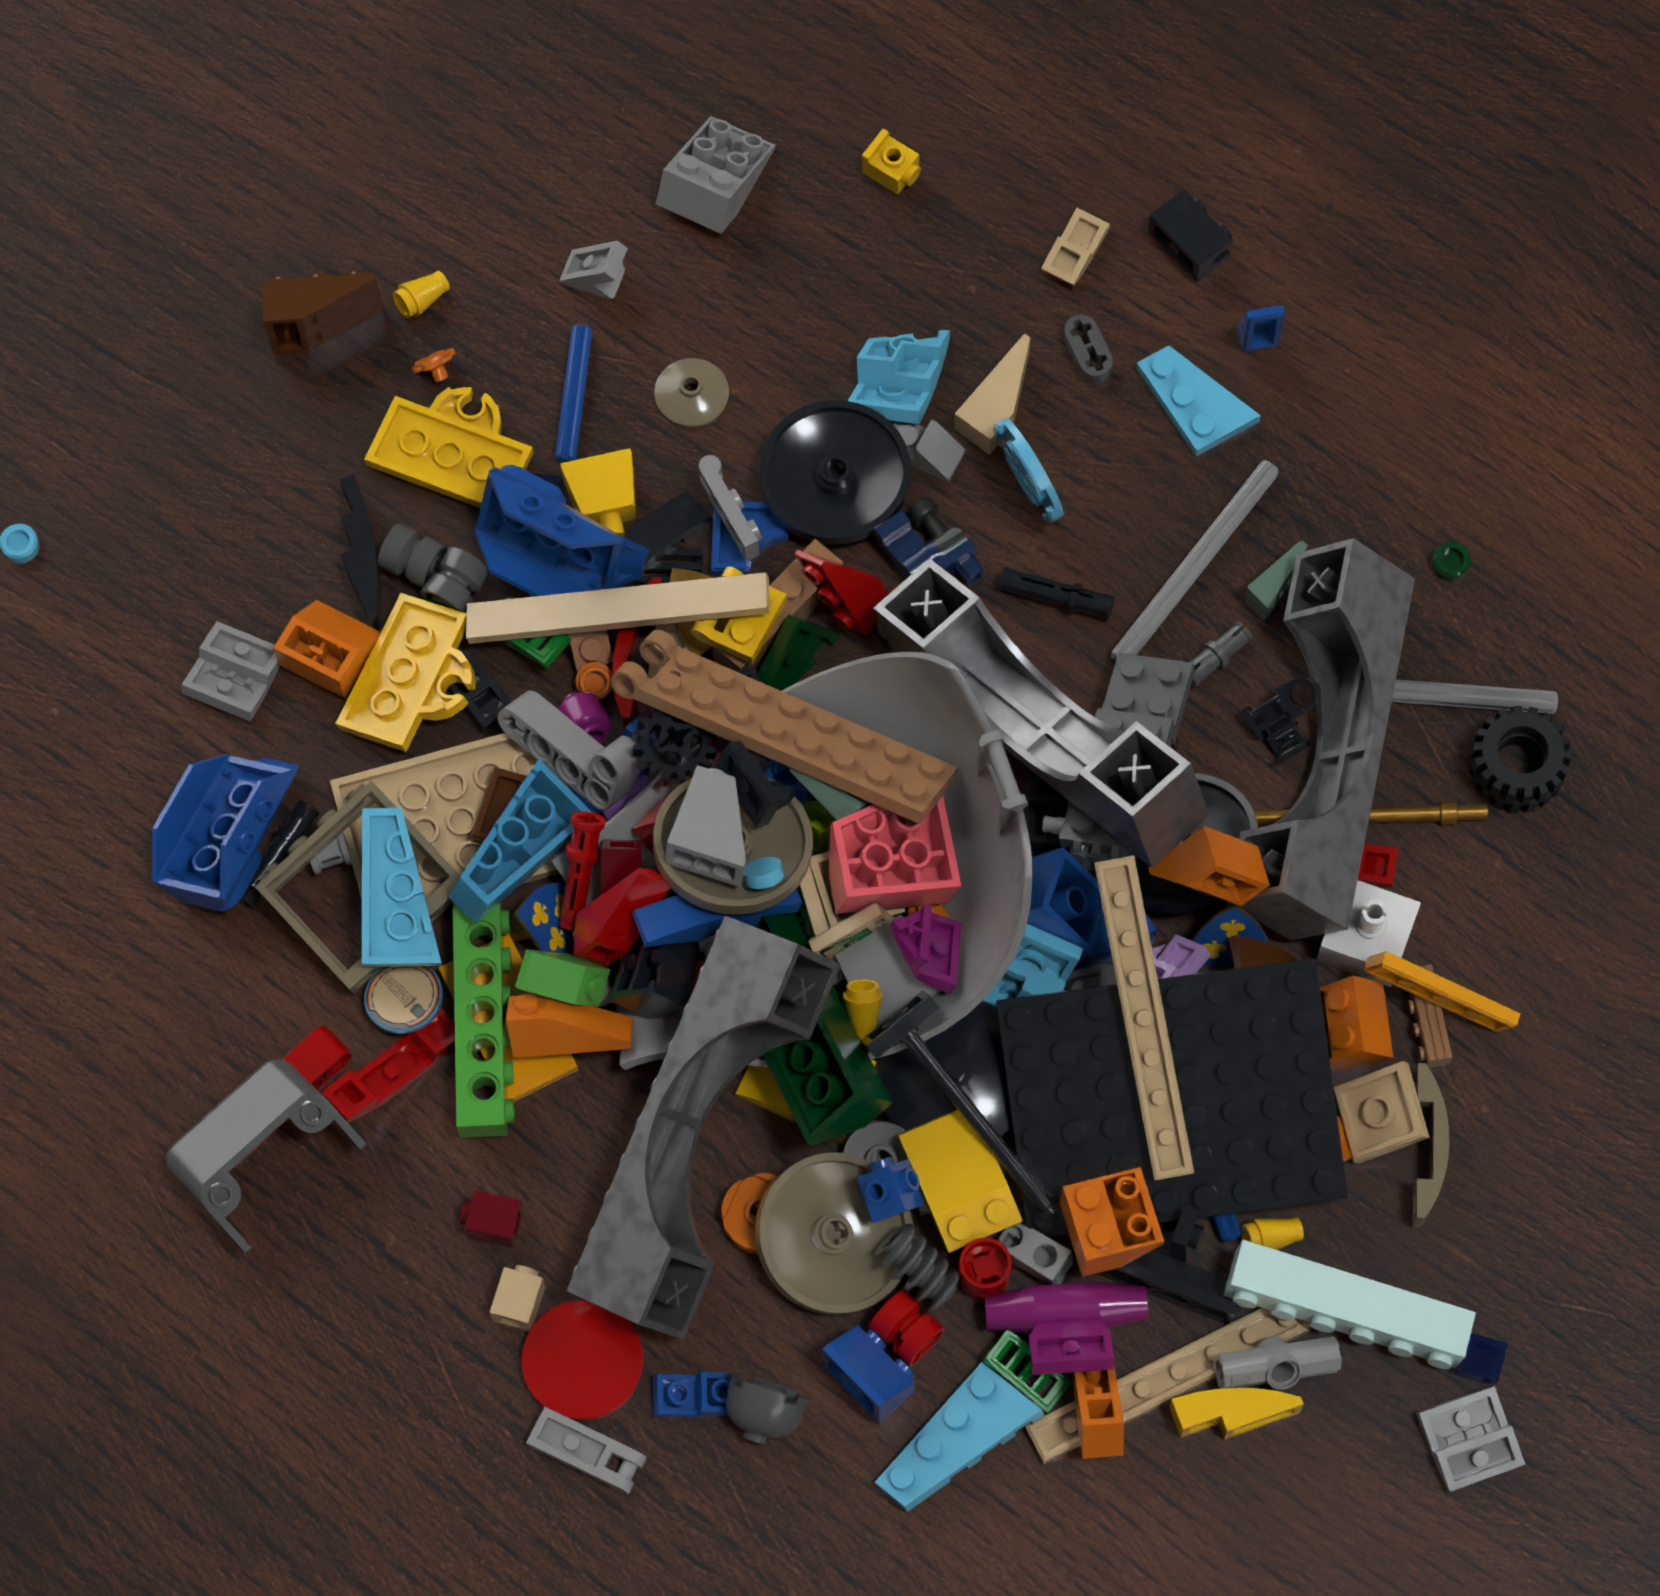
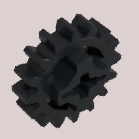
M654 707L650 708V719L643 716L639 718L638 727L640 729L634 730L632 741L636 742L632 747V756H641L638 760L637 768L642 770L648 767L650 769L648 776L650 781L659 775L663 777V786L667 787L670 779H676L679 786L684 783L685 777L689 776L690 779L693 777L697 765L708 769L711 767L709 760L715 759L717 748L712 745L716 744L717 735L711 732L707 733L708 731L665 712L660 713ZM655 731L657 741L653 742V746L649 748L648 739L652 732ZM699 741L700 752L697 755V757L694 758V751L692 750V748L695 747L696 742Z

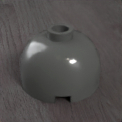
M732 1373L726 1397L727 1413L733 1424L744 1430L743 1438L756 1443L766 1444L768 1437L783 1438L791 1434L799 1426L809 1401L808 1395L805 1394L796 1399L798 1390L759 1377H754L753 1383L743 1380L744 1374Z

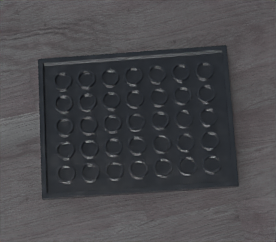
M1316 958L1158 979L1194 1167L1193 1174L1161 1180H1154L1118 985L1113 984L996 1000L1017 1158L1051 1201L1055 1199L1058 1203L1060 1202L1063 1186L1141 1167L1158 1223L1179 1220L1184 1205L1199 1210V1217L1348 1198ZM1022 1191L1026 1226L1028 1228H1033L1046 1237L1069 1234L1061 1207L1050 1217L1041 1221L1036 1215L1038 1209Z

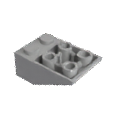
M710 116L663 169L656 205L721 234L737 216L775 150L776 145L763 140L758 135L750 134L734 127L724 120Z

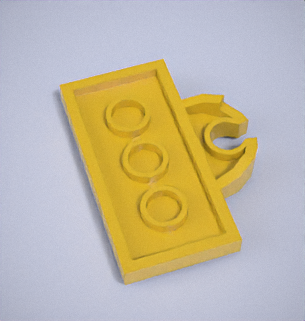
M448 387L437 395L430 408L395 396L364 460L366 466L481 508L489 470L495 467L501 469L505 465H515L526 470L534 452L532 446L501 435L502 422L499 407L488 394L484 393L481 397V411L476 415L470 416L464 414L462 409L467 403L472 401V388L450 389Z
M400 593L335 723L339 730L407 752L422 719L438 721L450 718L463 710L468 704L466 698L459 693L446 695V690L450 685L457 682L463 683L468 690H475L474 670L464 654L457 650L466 632V613Z

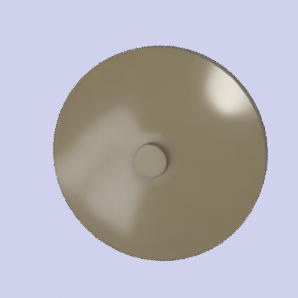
M691 779L679 785L665 799L654 824V857L657 867L668 885L690 903L722 914L754 913L783 901L796 890L804 879L812 855L813 832L808 815L795 796L786 806L776 811L769 825L759 828L755 827L739 804L746 864L763 857H776L781 860L784 870V878L778 884L759 890L747 887L744 877L741 887L664 863L667 840Z
M837 1152L816 1154L804 1158L781 1172L770 1184L760 1202L755 1223V1240L761 1265L773 1285L787 1299L804 1309L829 1315L853 1313L878 1303L902 1279V1277L897 1280L892 1278L897 1268L896 1264L887 1268L881 1266L886 1257L884 1252L874 1256V1253L894 1230L908 1223L913 1225L911 1212L909 1210L875 1223L872 1222L868 1208L861 1200L860 1186L857 1177L871 1172L869 1164L872 1162L864 1158Z

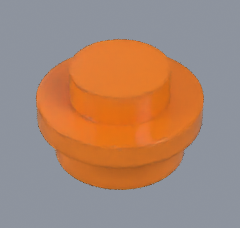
M598 661L584 664L576 674L575 681L578 691L593 693L599 699L606 697L613 689L611 685V677L613 675L611 669L606 664Z

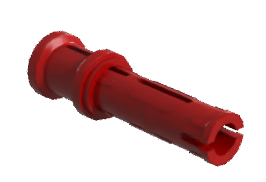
M579 811L571 815L570 823L574 827L571 843L567 844L565 851L570 863L561 917L558 924L560 927L575 931L576 913L586 907L592 867L600 859L601 850L598 847L600 831L605 829L606 819L603 816L588 811Z

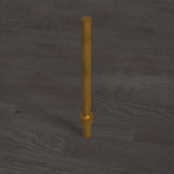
M1440 801L1439 805L1372 807L1368 823L1440 821V825L1457 824V820H1487L1488 807L1487 804L1457 805L1456 801ZM1290 809L1254 810L1258 825L1263 826L1274 824Z

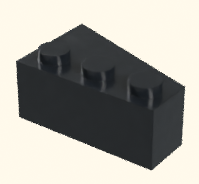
M669 890L664 899L679 894ZM639 935L630 950L622 957L610 1001L645 1018L682 1012L692 995L698 941L645 947Z

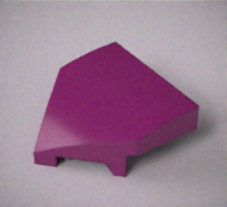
M929 904L924 905L919 911L905 918L901 916L893 920L890 927L915 978L929 986L951 994L957 986L962 922L932 913V907Z

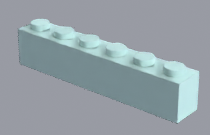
M1242 1240L1235 1251L1223 1295L1233 1298V1302L1241 1307L1256 1308V1306L1271 1310L1272 1314L1277 1318L1290 1321L1297 1318L1311 1323L1312 1328L1327 1333L1334 1332V1330L1350 1335L1349 1338L1354 1342L1371 1345L1374 1342L1389 1347L1388 1350L1395 1355L1402 1357L1419 1356L1427 1359V1363L1431 1366L1441 1369L1456 1368L1465 1358L1476 1312L1246 1240Z

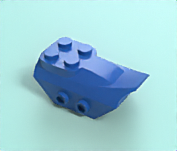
M505 465L501 469L495 467L489 470L475 536L490 574L534 597L619 588L629 582L640 580L649 549L619 535L566 505L565 497L557 486L521 467Z
M226 754L189 764L152 828L151 882L187 904L215 911H225L234 907L244 895L260 866L262 854L258 847L276 815L299 765L265 757L257 760H248Z

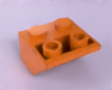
M316 600L291 618L273 649L280 666L345 699L360 675L381 632Z
M1206 826L1194 831L1190 837L1170 851L1153 868L1148 867L1151 875L1240 906L1270 886L1258 846Z
M1353 975L1320 987L1331 1071L1363 1069L1394 1058L1383 982Z
M1141 1167L1063 1186L1059 1204L1082 1277L1121 1268L1164 1244Z

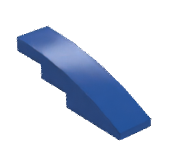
M796 889L783 901L765 910L748 914H722L700 908L680 895H675L636 909L632 916L644 946L650 947L701 941L707 937L714 936L720 928L724 916L750 926H756L762 916L798 912L802 905V900Z

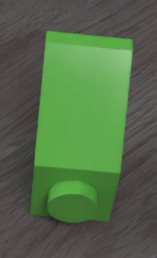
M526 949L515 987L574 1005L599 1007L606 991L610 969L574 956V954Z

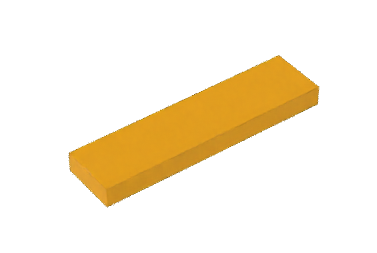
M1384 951L1367 957L1364 967L1367 973L1492 1031L1500 1032L1514 1028L1518 1024L1521 1013L1394 954Z

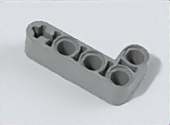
M531 690L524 692L499 711L498 721L502 730L537 760L540 759L555 775L596 808L601 810L608 809L635 787L640 772L637 764L641 756H632V747L636 742L632 741L630 737L621 736L607 747H604L544 697Z

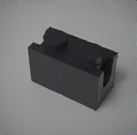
M1184 189L1150 214L1148 232L1196 282L1200 281L1230 257L1231 252L1227 248L1232 245L1233 239L1228 228L1221 222L1216 223L1208 215L1202 201L1197 197L1192 198Z

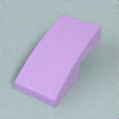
M1175 935L1158 959L1154 958L1157 978L1195 974L1211 955L1205 946Z

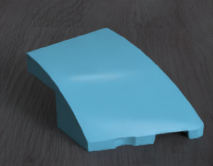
M938 330L937 337L916 339L913 333L897 337L869 338L857 356L858 384L848 401L867 406L890 421L919 424L931 401L943 367L950 340V330Z
M1027 924L1015 958L1003 978L983 1001L997 1008L996 1000L1063 991L1067 979L1080 960L1083 948Z

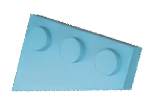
M1169 345L1137 362V371L1196 457L1260 422L1261 415Z

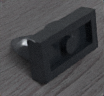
M741 740L726 746L715 768L735 777L738 803L755 827L759 828L769 825L776 811L786 806L793 799L797 787L779 781H769L765 775L769 767V759L759 754L748 752Z

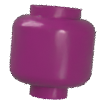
M574 692L567 695L557 709L602 744L611 729V718L597 695L590 692Z

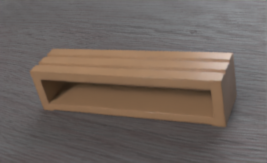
M1432 964L1419 966L1434 973ZM1409 992L1410 1000L1407 1001L1409 1014H1414L1413 1033L1415 1038L1419 1037L1418 1056L1420 1061H1424L1429 1068L1449 1065L1453 1057L1441 1006Z

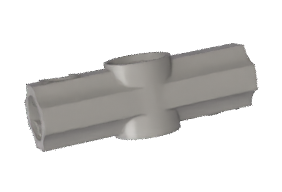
M1334 1336L1287 1343L1280 1337H1270L1260 1342L1254 1349L1221 1353L1214 1357V1369L1219 1388H1240L1268 1383L1274 1389L1284 1390L1291 1388L1300 1378L1337 1373L1338 1370H1341L1342 1363L1339 1343Z

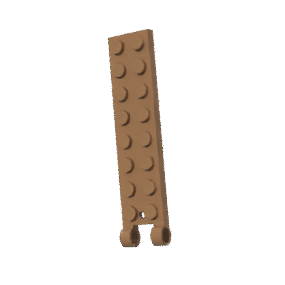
M662 630L652 631L640 645L641 656L647 663L653 666H662L652 679L648 678L645 670L634 662L623 663L611 677L613 689L624 698L638 700L731 742L741 740L747 749L919 824L922 823L956 779L958 767L678 647L671 635Z

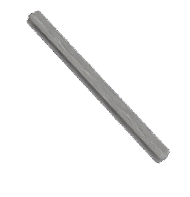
M1267 460L1261 461L1112 650L1111 658L1115 662L1119 653L1137 655L1276 479L1278 468Z

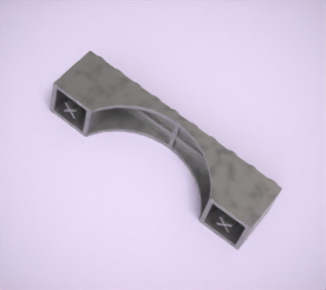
M1354 538L1300 552L1296 555L1283 622L1292 633L1302 652L1310 677L1319 684L1321 689V698L1316 705L1318 727L1315 758L1307 784L1294 806L1274 824L1241 831L1239 839L1259 847L1270 886L1244 905L1237 906L1251 914L1256 921L1289 940L1348 930L1415 581L1414 577ZM1226 902L1230 906L1234 905V903Z
M927 560L873 608L893 653L922 652L937 655L952 662L969 685L992 730H1001L1005 739L1002 743L1003 748L1150 867L1153 868L1210 816L1189 761L1138 721L1133 723L1128 729H1119L1095 718L1074 703L1054 686L1018 649L988 611L981 598L933 560Z
M724 916L722 924L715 934L714 943L705 964L699 972L698 980L689 1002L684 1007L682 1018L673 1040L668 1045L667 1054L660 1071L652 1083L651 1092L643 1111L636 1121L635 1130L630 1142L620 1159L619 1168L614 1180L604 1197V1203L595 1225L589 1232L587 1244L578 1265L573 1270L572 1279L567 1289L568 1292L638 1325L684 1340L715 1266V1263L709 1257L699 1239L694 1224L690 1199L692 1160L702 1126L723 1090L752 1061L779 1046L811 1038L841 964L797 943Z

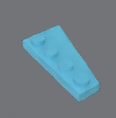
M362 808L363 967L442 966L402 808Z
M981 1362L875 1481V1484L879 1490L908 1512L950 1482V1478L966 1467L971 1468L981 1461V1456L998 1444L1001 1443L1003 1445L1015 1437V1432L1029 1422L1035 1423L1044 1416L1043 1410Z

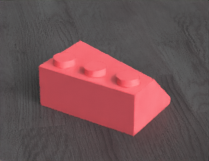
M943 796L921 824L874 804L832 822L830 826L829 882L836 914L859 912L874 903H877L883 909L950 903L961 888V881Z

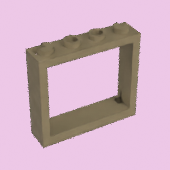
M372 780L366 786L362 783L357 789H352L345 797L348 802L337 812L332 809L322 816L316 824L319 828L308 839L305 836L297 839L287 850L290 855L279 865L274 862L265 868L267 871L258 878L260 882L255 886L354 994L383 966L363 967L361 958L348 970L277 892L362 815V808H370L374 803L380 808H397ZM405 817L411 842L447 879L426 898L432 923L453 904L448 895L457 883L460 875Z

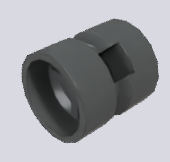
M398 522L386 536L378 555L377 564L378 567L398 576L405 572V577L411 583L423 588L431 574L439 573L437 564L448 546L427 536L421 540L419 531Z
M449 547L437 564L439 573L430 575L420 594L425 601L466 613L467 603L473 602L470 594L480 591L490 573L488 568L470 553L456 547Z

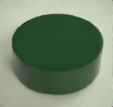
M1443 543L1434 552L1431 564L1433 572L1444 581H1459L1469 571L1471 556L1467 548L1460 543Z

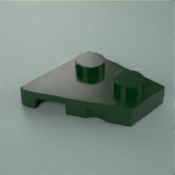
M788 614L785 622L778 629L777 637L767 657L760 665L758 672L760 682L780 691L797 683L800 677L817 663L816 658L813 657L814 653L826 641L833 645L840 635L829 628Z

